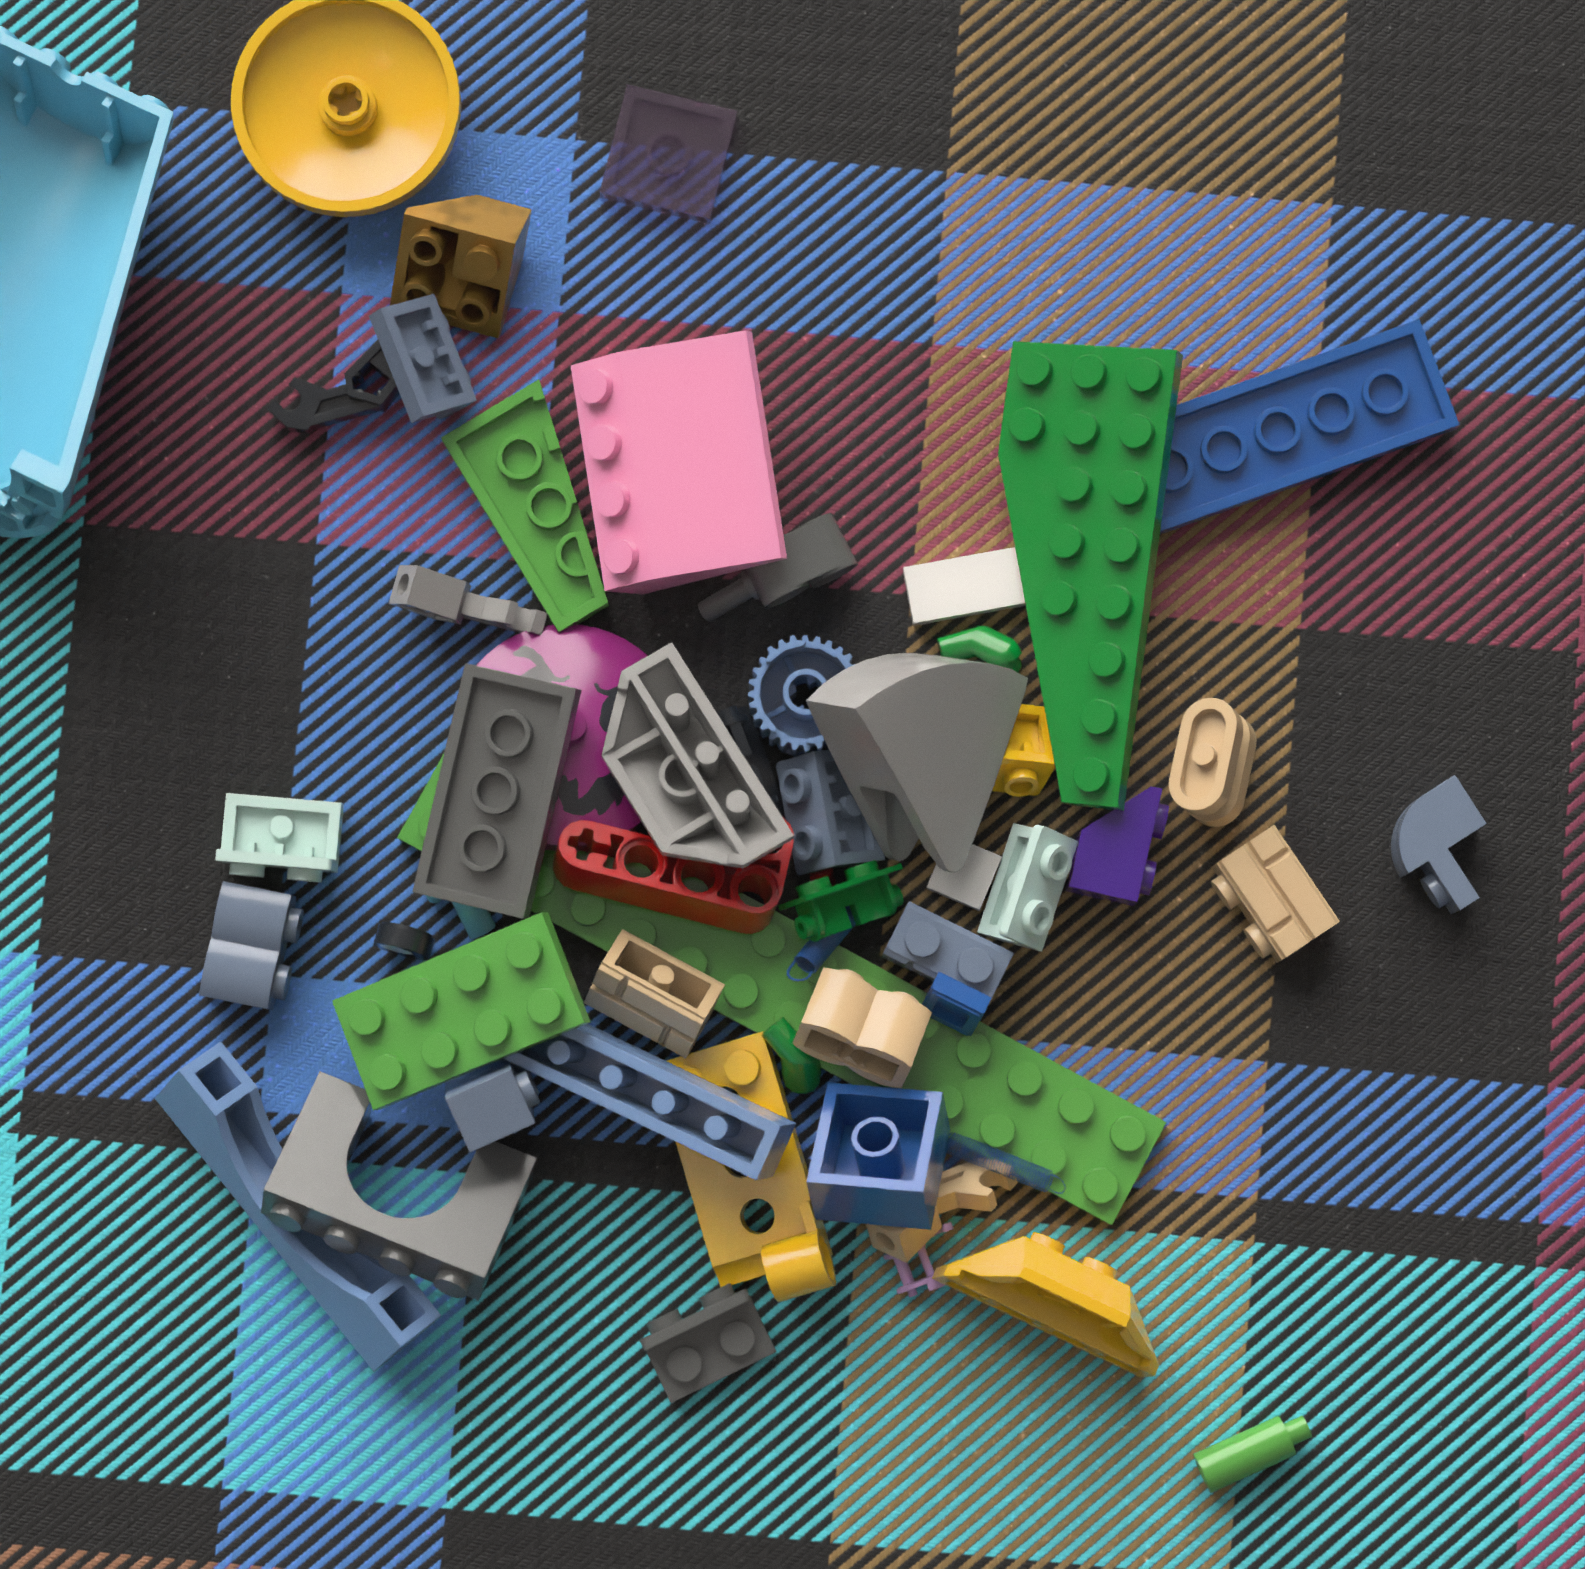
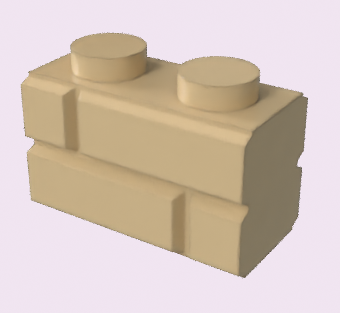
M1275 825L1212 866L1218 875L1217 878L1211 881L1214 890L1229 910L1237 905L1251 924L1244 929V933L1262 958L1271 954L1276 963H1278L1340 922Z
M622 929L598 968L584 1003L678 1055L687 1058L708 1022L725 984Z

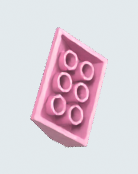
M745 330L621 351L571 365L604 591L643 595L787 559L751 331Z

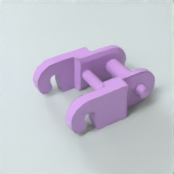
M951 1221L942 1224V1228L934 1236L954 1229ZM926 1244L918 1251L926 1277L914 1280L908 1262L905 1263L888 1254L883 1255L884 1260H894L903 1286L896 1290L897 1294L908 1292L909 1297L918 1295L916 1288L925 1284L929 1291L945 1286L932 1279L934 1270L925 1249Z

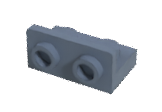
M435 294L383 307L369 315L411 423L434 416L438 419L446 418L477 401L471 387L470 376L461 362L450 334L448 321L441 312Z
M830 750L813 751L777 763L776 769L785 817L794 832L792 854L795 870L798 875L811 874L830 868L856 866L873 860L877 862L885 860L884 853L853 798Z

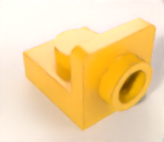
M1021 704L992 791L1004 792L1016 797L1038 795L1055 769L1045 708L1043 706Z

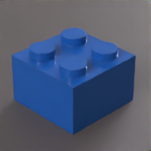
M828 1082L806 1180L815 1219L931 1230L950 1135L943 1092Z

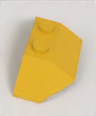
M1033 1232L1030 1239L1025 1236L1015 1238L935 1269L932 1279L1138 1377L1155 1376L1158 1370L1159 1363L1130 1286L1115 1280L1117 1270L1101 1261L1085 1257L1083 1263H1080L1063 1255L1065 1246L1053 1238Z

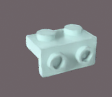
M226 793L221 849H216L215 861L230 864V875L264 877L265 867L288 869V880L322 882L323 872L338 873L344 804Z
M1013 823L977 933L992 939L1042 952L1049 929L1053 923L1066 877L1072 866V859L1078 841L1045 826L1035 825L1032 828Z

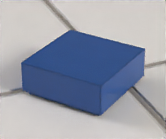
M938 972L922 1005L932 1012L930 1018L966 1036H971L992 997Z

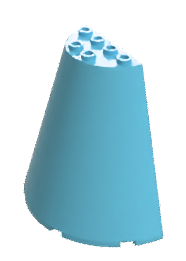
M1 26L0 537L27 538L36 537L53 530L58 520L62 519L70 506L174 117L173 111L159 99L150 95L140 97L119 87L112 78L101 72H86L84 76H77L69 72L71 66L62 55L48 48L39 50L19 41L12 32Z

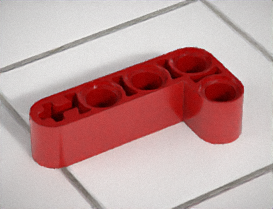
M783 817L784 821L786 822V824L788 825V827L790 828L791 832H792L793 835H794V832H793V830H792V828H791V825H790V824L787 822V820ZM579 820L570 823L563 829L553 859V871L563 886L575 891L739 933L754 934L765 929L774 915L782 895L794 839L777 848V853L767 854L745 868H737L663 856L651 836L594 821ZM579 842L588 844L581 850L588 853L587 861L575 858ZM608 856L614 858L611 869L605 868ZM641 863L651 871L652 875L645 878L636 877L626 870L625 865ZM688 877L698 878L707 885L708 890L704 892L691 891L683 884L682 879ZM753 892L763 899L765 905L751 907L740 899L739 893Z

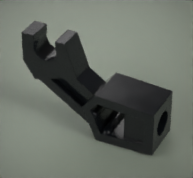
M377 340L344 373L345 385L326 390V388L294 377L289 386L297 394L301 395L299 407L294 410H285L274 400L268 406L267 411L290 432L311 434L312 430L379 411L386 412L400 393L380 343ZM372 369L376 370L388 381L382 390L377 391V395L364 392L363 389H356V385L358 383L362 384L364 377Z

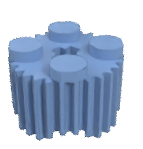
M792 635L790 636L789 643H785L781 639L778 641L777 649L772 646L767 648V658L760 657L759 668H753V679H749L750 692H748L750 715L753 716L754 726L756 728L760 727L761 737L769 736V745L773 747L777 744L778 749L782 753L796 757L811 751H822L824 748L829 750L810 710L804 709L803 705L797 707L792 701L796 698V686L806 683L809 691L814 687L819 688L842 670L853 666L852 655L850 653L843 655L842 647L834 650L830 640L825 644H821L820 637L817 636L813 642L809 641L807 635L803 636L802 640H797Z

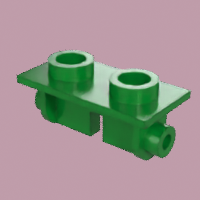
M873 860L844 870L847 882L832 886L829 876H825L796 886L799 898L778 905L781 911L795 906L799 916L794 921L797 935L803 940L809 938L811 941L817 942L824 937L852 928L845 908L847 906L851 909L856 926L894 915L897 907L903 904V895L897 885L891 884L888 874L903 869L900 863L880 870L877 861Z

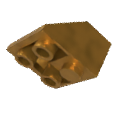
M478 194L408 207L403 217L390 306L435 294L441 312L446 317L450 326L498 339L502 332L523 260L532 209Z

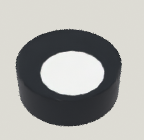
M382 922V924L378 925L373 945L400 956L429 960L435 939L431 934L410 926Z

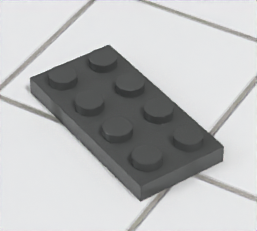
M465 663L412 892L522 919L530 917L582 690Z

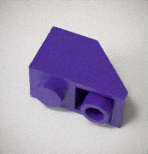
M1149 787L1125 802L1124 811L1113 810L1080 831L1077 836L1078 844L1072 859L1065 891L1129 906H1134L1138 902L1139 893L1150 895L1157 865L1156 861L1147 860L1152 837L1162 839L1169 811V805L1160 804L1161 788Z

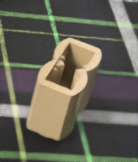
M823 968L792 1044L819 1060L848 1066L855 1073L868 1080L889 1087L902 1088L914 1062L932 1012L910 994L899 991L877 990L854 971Z

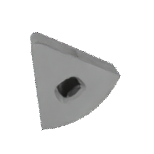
M918 653L886 654L864 660L842 670L823 683L806 700L809 710L853 798L882 852L888 859L896 861L906 859L918 839H920L926 851L943 871L956 873L964 867L994 787L1025 694L1027 677L1012 669L990 663Z

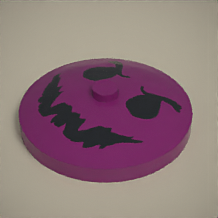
M574 624L558 632L554 625L544 626L542 635L524 631L496 646L476 665L582 690L545 850L556 851L563 829L570 823L579 820L594 821L632 832L643 826L603 761L602 752L618 691L621 671L647 657V655L626 639L595 627ZM579 842L576 852L583 850L588 844Z

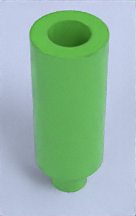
M1276 1416L1194 1453L1193 1457L1210 1493H1213L1295 1456L1296 1451L1293 1445L1311 1438L1312 1434L1303 1416L1284 1424L1281 1418Z

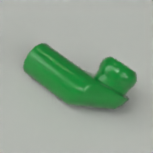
M977 626L937 638L939 651L943 657L963 660L978 657L987 663L1012 669L1017 673L1022 668V662L1019 658L1022 650L1014 639L988 626Z
M782 1017L762 1034V1037L781 1058L782 1076L785 1086L794 1093L809 1094L815 1091L820 1083L822 1075L820 1060L808 1055L792 1044L797 1031L785 1017Z

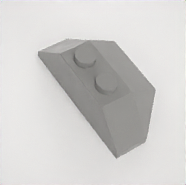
M672 642L621 671L602 759L663 856L745 868L794 839L790 828Z

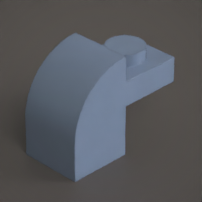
M1455 775L1412 802L1398 818L1391 839L1392 860L1399 877L1407 875L1420 866L1426 875L1420 879V882L1427 896L1437 908L1440 909L1445 905L1450 914L1463 909L1480 897L1448 848L1487 824Z

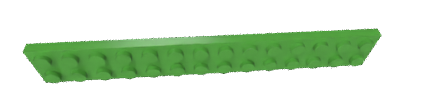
M444 754L397 837L400 841L421 852ZM545 850L531 912L535 914L548 912L552 923L607 953L622 929L725 984L713 1010L755 1033L766 1031L782 1017H785L791 1026L798 1031L823 968L854 971L877 990L904 992L912 995L920 1004H922L927 994L925 991L839 945L816 973L811 974L804 981H793L787 976V969L794 961L798 952L809 941V938L801 939L796 933L794 921L775 911L769 925L765 929L754 934H744L575 891L563 886L556 878L553 871L555 851ZM584 851L576 852L575 858L587 861L588 853ZM608 856L605 868H612L613 857ZM641 863L625 865L626 870L636 877L645 878L652 875L651 871ZM688 877L682 879L683 884L691 891L704 892L708 890L707 885L698 878ZM739 893L740 899L745 904L751 907L763 906L762 903L751 897ZM797 962L789 971L790 976L795 979H803L809 974L803 971ZM930 1018L912 1067L901 1088L943 1092L950 1133H952L949 1138L953 1139L955 1137L954 1140H956L958 1136L962 1135L1052 1170L1055 1176H1053L1049 1187L1052 1175L1050 1176L1045 1190L1109 1225H1112L1167 1123L982 1022L978 1023L971 1036H966ZM820 1060L821 1069L849 1084L889 1087L860 1076L848 1066L836 1065ZM1064 1184H1065V1186H1066L1065 1192H1063V1193H1061V1194L1054 1193V1192H1058V1193H1059V1192L1064 1191V1188H1065V1187H1064Z

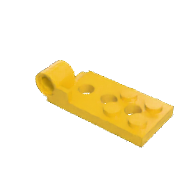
M765 1031L689 1053L687 1058L680 1056L667 1060V1062L715 1085L730 1087L739 1096L793 1121L772 1048L762 1037ZM795 1128L773 1177L755 1180L748 1176H739L730 1167L676 1142L712 1268L716 1273L720 1287L729 1283L734 1285L766 1275L774 1298L777 1302H782L836 1285L835 1269L831 1257L833 1253L823 1220L815 1219L806 1183L808 1169ZM754 1199L765 1200L774 1211V1223L764 1233L755 1232L750 1229L744 1219L745 1208Z

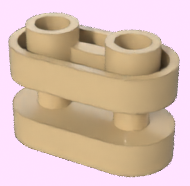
M1204 698L1193 703L1187 709L1181 721L1169 777V790L1174 801L1199 822L1210 827H1220L1229 824L1240 814L1245 802L1256 749L1254 729L1225 701L1218 698Z

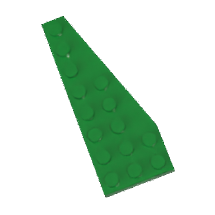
M1013 341L998 456L1061 801L1070 806L1124 811L1183 361V355L1178 350Z

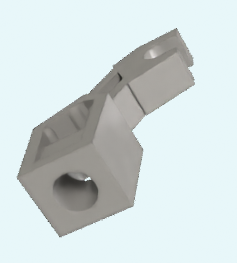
M399 565L389 600L391 605L439 621L461 624L462 618L513 632L522 633L527 631L542 635L547 617L546 612L519 607V603L511 600L470 593L471 585L466 581L418 565Z

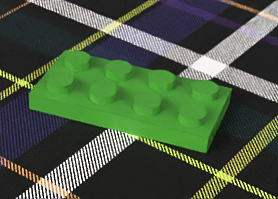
M548 912L536 914L332 1000L373 1110L386 1108L590 1023Z

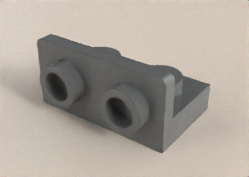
M731 1283L700 1297L699 1300L703 1309L683 1319L677 1308L646 1323L650 1335L639 1341L644 1351L647 1352L670 1403L777 1352L747 1288L735 1293Z

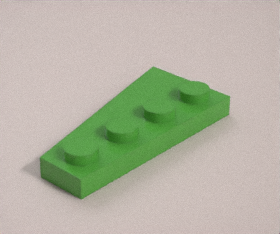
M539 379L441 437L443 444L558 632L574 624L578 625L608 607V600Z

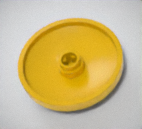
M294 0L267 18L246 44L237 63L232 81L231 113L237 139L247 160L257 175L275 193L290 203L314 213L337 217H358L385 211L403 203L423 189L436 176L448 158L457 137L461 117V91L456 69L445 43L431 24L405 3L399 0Z

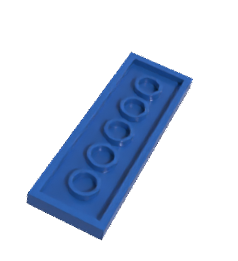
M1420 319L1178 404L1176 407L1160 534L1456 430L1460 424Z

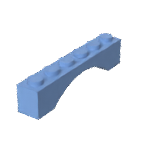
M219 1042L178 1070L155 1097V1100L373 1371L377 1370L413 1342L441 1316L410 1276H400L384 1269L378 1260L359 1252L354 1254L339 1252L328 1246L322 1237L302 1229L299 1232L284 1230L272 1223L267 1215L261 1213L263 1190L283 1149L265 1113L258 1087L222 1042Z

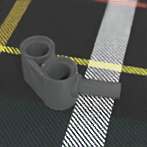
M833 514L821 515L785 534L784 541L787 559L742 570L740 579L698 603V609L702 617L707 622H711L752 597L760 600L764 609H769L804 592L810 587V584L812 588L820 587L857 567L858 562Z

